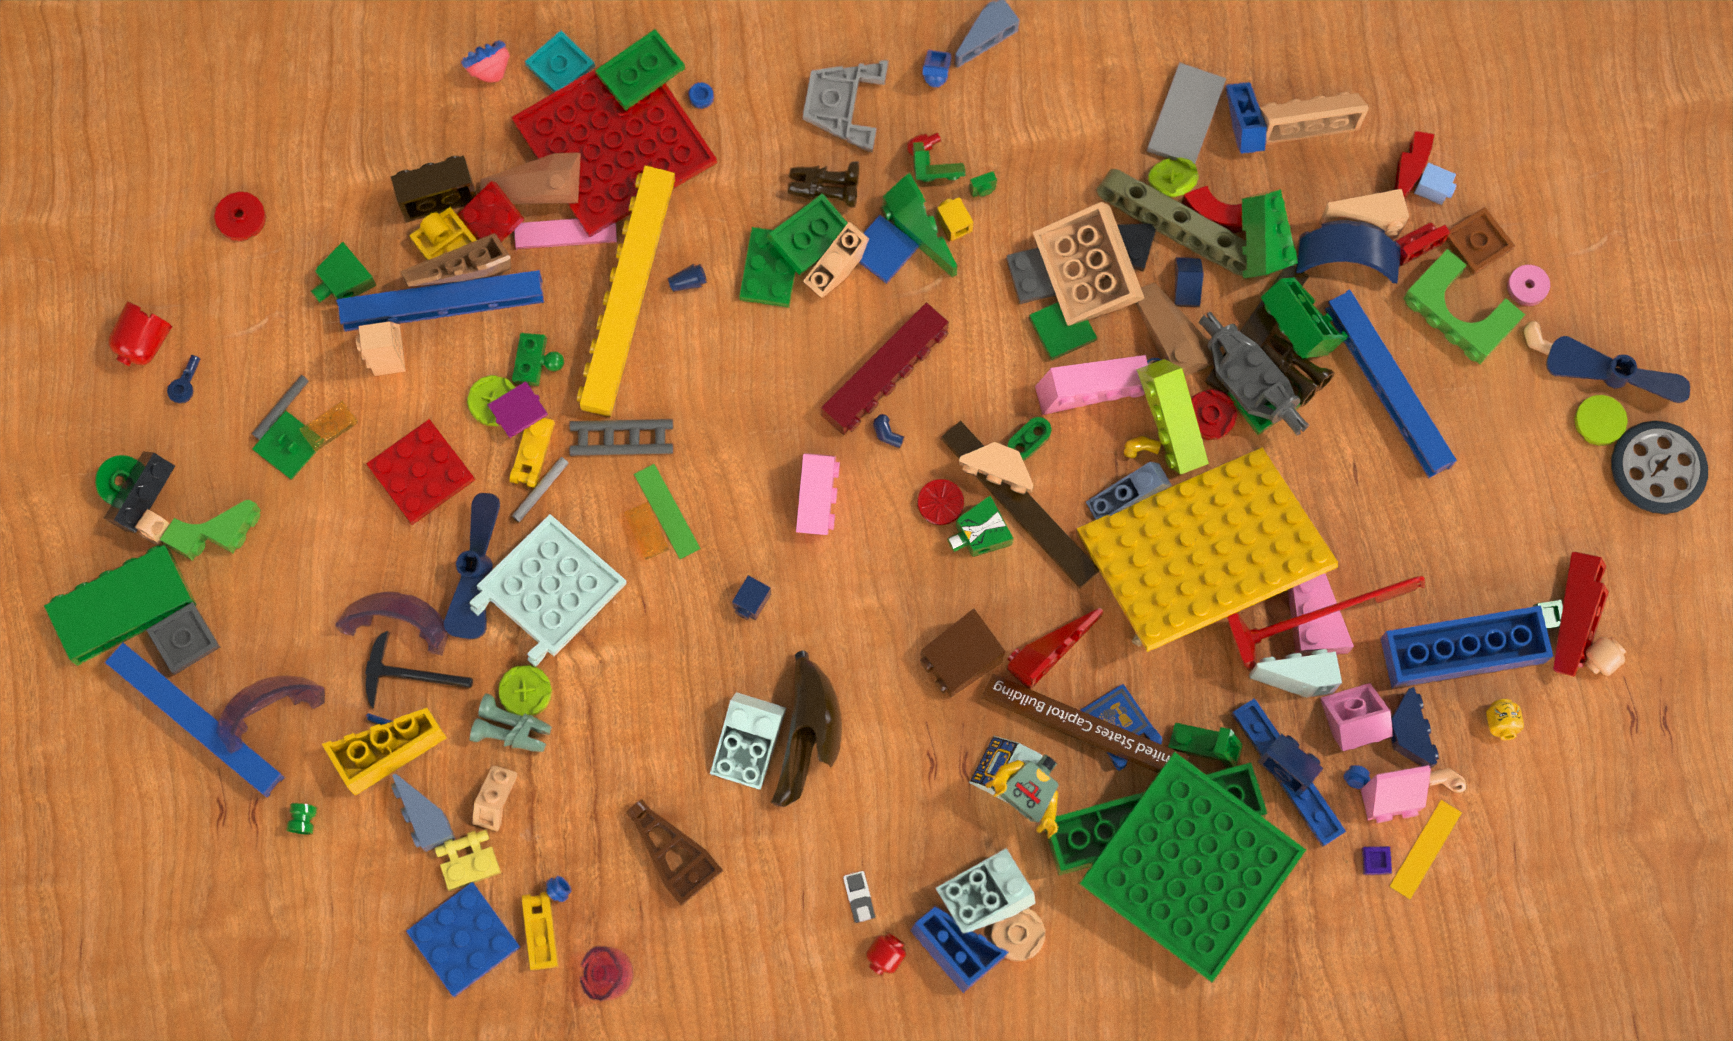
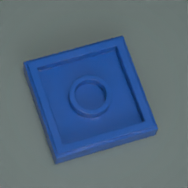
M879 215L864 232L869 240L859 263L887 284L919 248V244Z

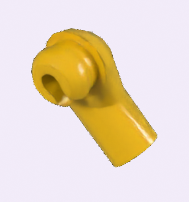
M1139 436L1125 443L1124 455L1128 458H1135L1137 453L1142 450L1158 454L1162 443Z

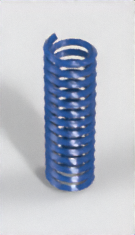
M368 713L366 717L368 716L367 721L371 720V722L384 725L387 722H392L389 719L387 720Z

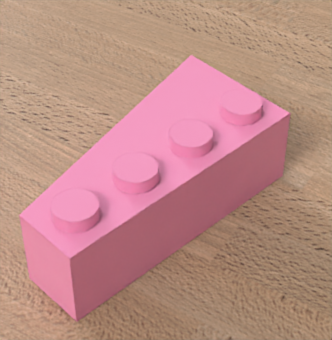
M1146 356L1050 368L1035 386L1042 415L1104 401H1113L1127 396L1139 397L1144 395L1145 393L1136 369L1148 365Z
M1325 573L1288 589L1291 618L1337 603ZM1340 610L1293 628L1295 653H1301L1302 657L1310 656L1313 651L1327 649L1328 653L1348 654L1354 647Z

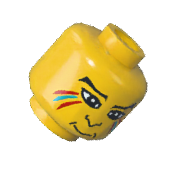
M1510 699L1496 700L1491 703V707L1486 711L1490 733L1500 737L1501 740L1516 738V734L1524 728L1521 708Z

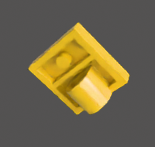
M451 207L441 214L435 212L428 215L421 222L420 228L409 235L412 242L427 260L477 241Z

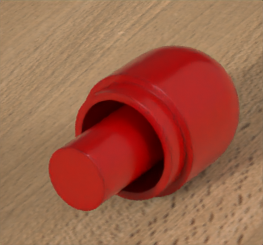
M938 132L930 136L926 133L920 134L908 141L907 151L910 155L914 156L913 143L923 142L925 151L929 150L930 152L933 149L932 145L941 142V138Z

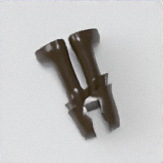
M858 161L851 162L847 170L842 172L827 171V166L820 169L819 165L790 168L789 178L796 181H805V183H789L788 194L810 200V198L815 199L816 196L823 193L827 198L841 200L849 207H856L859 183ZM823 183L840 184V185H846V187H843V188H841V187H828V186H822V184H823Z
M1277 334L1270 339V343L1282 356L1268 345L1264 344L1261 347L1285 377L1298 388L1297 396L1300 398L1299 404L1302 407L1314 397L1317 390H1322L1334 377L1335 372L1328 368L1318 367L1308 359L1302 358L1294 351L1291 342ZM1292 363L1298 366L1300 369H1302L1308 376H1310L1312 380L1308 379L1303 374H1301L1297 369H1295L1292 366Z

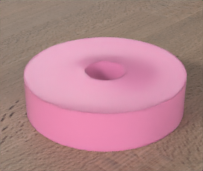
M1523 265L1511 274L1507 283V289L1511 298L1518 304L1534 306L1542 302L1550 290V280L1541 268L1534 265ZM1525 283H1530L1532 288H1527Z

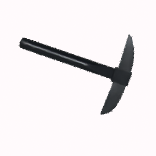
M389 631L380 634L374 642L365 672L367 698L373 709L379 677L382 676L466 688L473 686V679L470 677L384 665L382 662L390 635Z

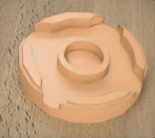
M1027 908L1010 918L994 923L992 927L993 944L1000 949L1003 948L1009 953L1005 958L1011 961H1025L1033 958L1041 950L1045 941V928L1042 919L1034 911Z

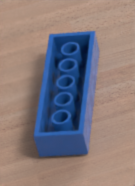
M1541 605L1389 630L1380 638L1392 689L1543 664L1553 657Z

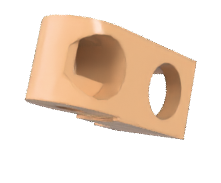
M147 509L135 528L140 531L139 535L157 546H163L165 544L160 538L170 524L159 515Z

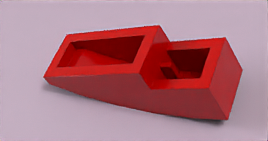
M1415 131L1409 143L1408 153L1402 152L1397 161L1394 190L1402 189L1404 199L1407 198L1415 187L1428 162L1435 134Z

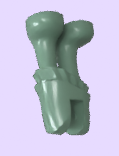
M484 694L478 716L483 719L501 722L514 728L512 731L477 718L471 729L470 741L480 742L484 738H494L505 741L504 746L512 745V748L544 752L547 744L528 737V734L532 730L550 735L552 727L549 724L526 713L521 716L504 711L496 706L495 698L492 695Z

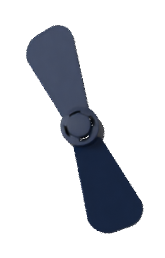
M1562 336L1556 339L1547 357L1546 367L1553 376L1604 380L1609 387L1616 389L1622 388L1629 383L1675 403H1684L1690 397V383L1684 376L1638 369L1636 361L1629 355L1621 354L1613 359L1569 336Z
M479 493L474 497L471 504L470 550L462 552L456 560V568L461 574V578L444 619L445 630L454 637L478 639L485 634L487 629L486 608L477 616L470 609L472 606L470 601L480 593L477 585L493 568L492 561L486 555L500 509V500L495 494Z

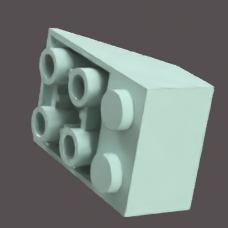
M1327 649L1313 651L1312 655L1303 657L1301 653L1285 656L1286 659L1275 660V657L1263 658L1259 660L1260 663H1257L1249 674L1250 679L1306 698L1333 694L1342 684L1336 652L1328 653Z
M736 692L730 700L710 774L761 790L780 733L786 707Z
M1007 848L936 888L963 934L1010 918L1035 904L1034 892Z

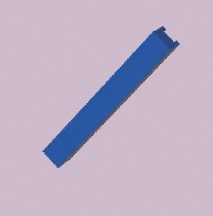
M540 270L336 299L339 306L340 323L344 325V331L359 330V326L383 322L401 324L544 303L543 281Z
M1349 289L1346 293L1328 302L1329 307L1325 308L1326 314L1328 313L1332 318L1331 322L1339 333L1344 331L1349 336L1344 343L1428 478L1452 468L1457 459L1352 291Z
M122 643L106 660L105 663L265 797L268 798L270 792L279 781L284 780L285 777L125 643Z

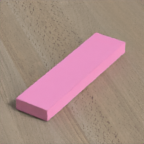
M577 219L521 223L515 229L516 249L617 242L616 223L590 238Z

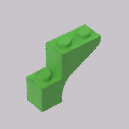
M244 500L202 524H188L174 518L160 540L168 548L192 561L203 552L206 540L233 554L236 549L241 548L244 544L246 533L250 527H254L259 521L261 509L255 502Z

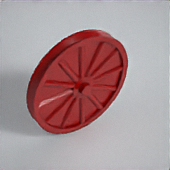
M936 479L930 481L923 486L918 495L919 512L925 520L935 525H946L954 522L961 515L964 508V496L961 489L949 480Z

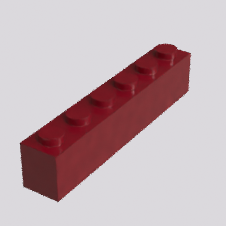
M926 302L821 407V416L843 436L848 431H854L861 423L860 418L866 412L871 414L879 405L877 401L883 395L889 396L896 388L895 383L901 377L903 379L907 378L914 369L913 365L918 360H925L931 352L930 348L936 342L940 344L948 336L949 321Z

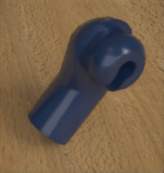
M878 415L873 422L877 438L881 442L901 448L904 436L891 431L890 419L887 415Z

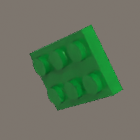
M654 29L597 68L595 72L626 111L685 70V64L658 31Z
M822 193L771 231L766 238L800 276L821 259L848 222Z
M752 227L739 299L741 301L790 308L796 271L766 238L773 230Z

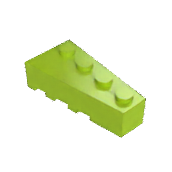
M1166 359L1136 369L1158 429L1159 439L1166 451L1165 460L1168 467L1179 474H1183L1209 464L1183 369Z

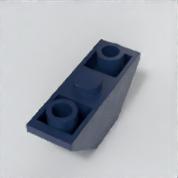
M1412 687L1404 693L1391 716L1393 737H1390L1396 752L1422 767L1430 766V768H1433L1439 759L1436 745L1431 743L1429 737L1431 727L1428 719L1423 717L1421 710L1423 709L1422 697L1419 693H1416L1415 687Z

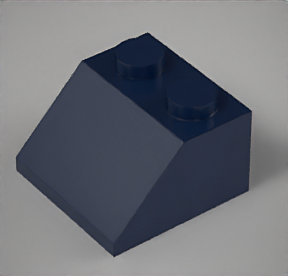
M1281 734L1259 759L1258 763L1299 797L1324 768L1320 766L1321 762L1316 756L1302 751L1299 748L1300 744L1293 737Z

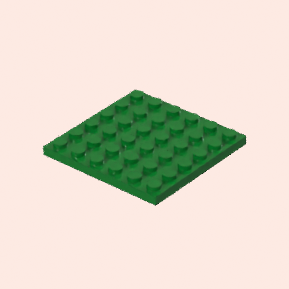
M1173 752L1079 882V885L1198 974L1213 983L1301 859L1306 849L1179 754Z

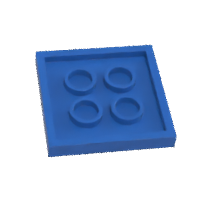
M473 882L406 931L454 998L521 948Z

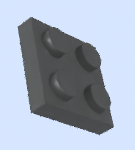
M1039 248L1007 255L1006 260L1019 304L1056 296Z
M193 602L147 629L148 634L174 675L220 648V645Z

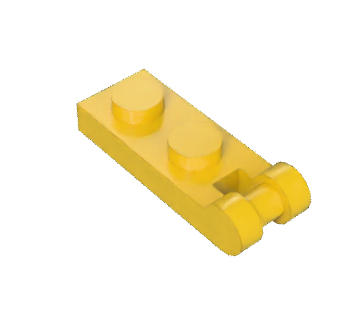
M543 418L524 430L515 464L510 474L511 483H527V486L532 488L537 486L555 425L554 420ZM523 468H531L530 474L522 472Z
M541 892V895L532 897L531 894L522 895L530 970L559 967L550 896L547 892ZM542 906L543 913L533 914V907Z

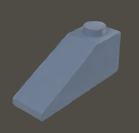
M1005 0L991 1L984 7L956 52L955 66L957 68L1018 32L1020 20Z

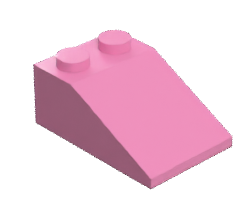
M1430 766L1379 774L1372 778L1361 788L1368 820L1376 819L1377 823L1393 820L1392 816L1402 814L1403 818L1419 815L1418 811L1426 806L1431 772Z

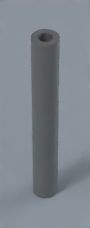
M301 375L253 431L252 435L260 440L307 385L309 380Z

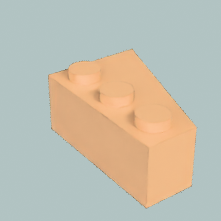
M383 322L359 326L360 335L356 336V345L358 351H361L362 359L366 361L367 368H371L375 376L405 372L400 324Z

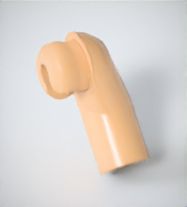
M1447 768L1430 772L1429 786L1442 783L1456 793H1461L1466 789L1465 779L1452 769Z

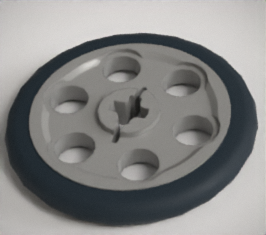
M1664 421L1642 422L1628 429L1615 444L1611 457V470L1614 481L1620 492L1637 507L1652 513H1675L1690 507L1705 490L1708 480V462L1705 452L1693 435L1682 427ZM1660 437L1668 439L1670 448H1660L1657 444V439ZM1636 444L1644 446L1646 455H1636L1633 446ZM1679 454H1685L1689 457V466L1679 464L1677 460ZM1668 457L1669 459L1665 462L1663 470L1658 471L1651 477L1657 465ZM1631 468H1637L1642 472L1641 480L1631 478L1629 474ZM1675 478H1681L1686 482L1685 490H1678L1674 486ZM1651 485H1657L1662 489L1661 497H1654L1650 493L1649 488Z

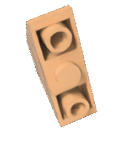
M848 222L803 282L820 297L826 296L848 277L862 259L869 238L851 222Z
M993 442L960 457L959 465L963 466V471L972 475H977L978 472L987 475L986 480L1001 485L1002 482L1010 484V489L1020 494H1025L1026 491L1032 493L1033 483L1019 451Z

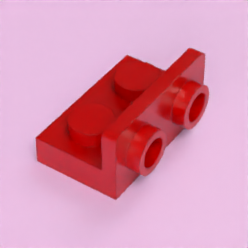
M1429 222L1396 240L1401 248L1400 265L1404 266L1443 245L1451 233L1447 226L1444 224L1436 228L1432 222Z

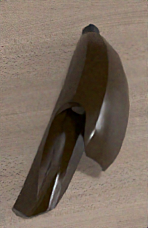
M802 650L795 654L792 720L779 782L771 800V803L778 807H786L801 797L813 746L817 743L819 761L828 764L832 768L840 752L842 739L841 711L831 681L817 664L809 660L808 652Z

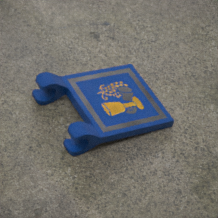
M1124 684L1080 710L1137 735L1144 734L1147 739L1162 744L1161 735L1152 726ZM1106 752L1118 771L1127 766V760Z

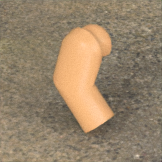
M1535 321L1529 322L1524 328L1527 345L1534 350L1548 355L1553 343L1543 340L1539 323Z

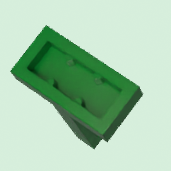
M1175 722L1168 748L1181 753L1218 760L1225 767L1232 768L1237 766L1243 744L1233 731L1228 728L1220 727L1218 732Z

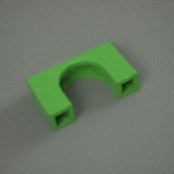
M1447 249L1411 286L1403 299L1411 310L1418 311L1424 316L1426 322L1431 327L1438 328L1444 333L1445 338L1451 344L1458 345L1470 360L1476 361L1481 365L1520 323L1525 314L1505 298L1486 319L1480 322L1468 323L1455 318L1445 304V291L1462 274L1467 265Z

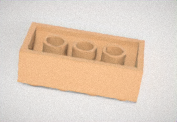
M1342 92L1336 96L1326 98L1325 96H1316L1306 101L1295 99L1279 105L1268 103L1260 107L1267 126L1266 144L1359 131L1369 110L1368 105L1358 93L1349 94L1348 92Z

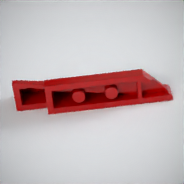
M1580 552L1571 553L1553 667L1556 673L1575 677L1578 667L1583 668L1587 661L1585 651L1593 643L1609 594L1605 584L1601 582L1606 570L1602 557Z

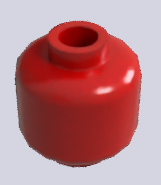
M890 933L876 936L866 952V958L870 962L869 968L879 975H883L884 972L889 974L895 973L906 957V951L903 948L905 946L904 942Z

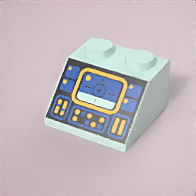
M993 736L969 783L994 795L995 792L992 790L994 786L986 788L985 785L993 780L1000 766L1016 760H1030L1037 765L1043 755L1018 742ZM999 795L996 796L997 798H999V799L1005 801V800H1004L1003 798H1001Z

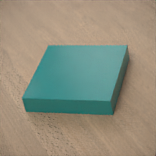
M560 30L525 61V65L554 93L589 73L595 67V62Z

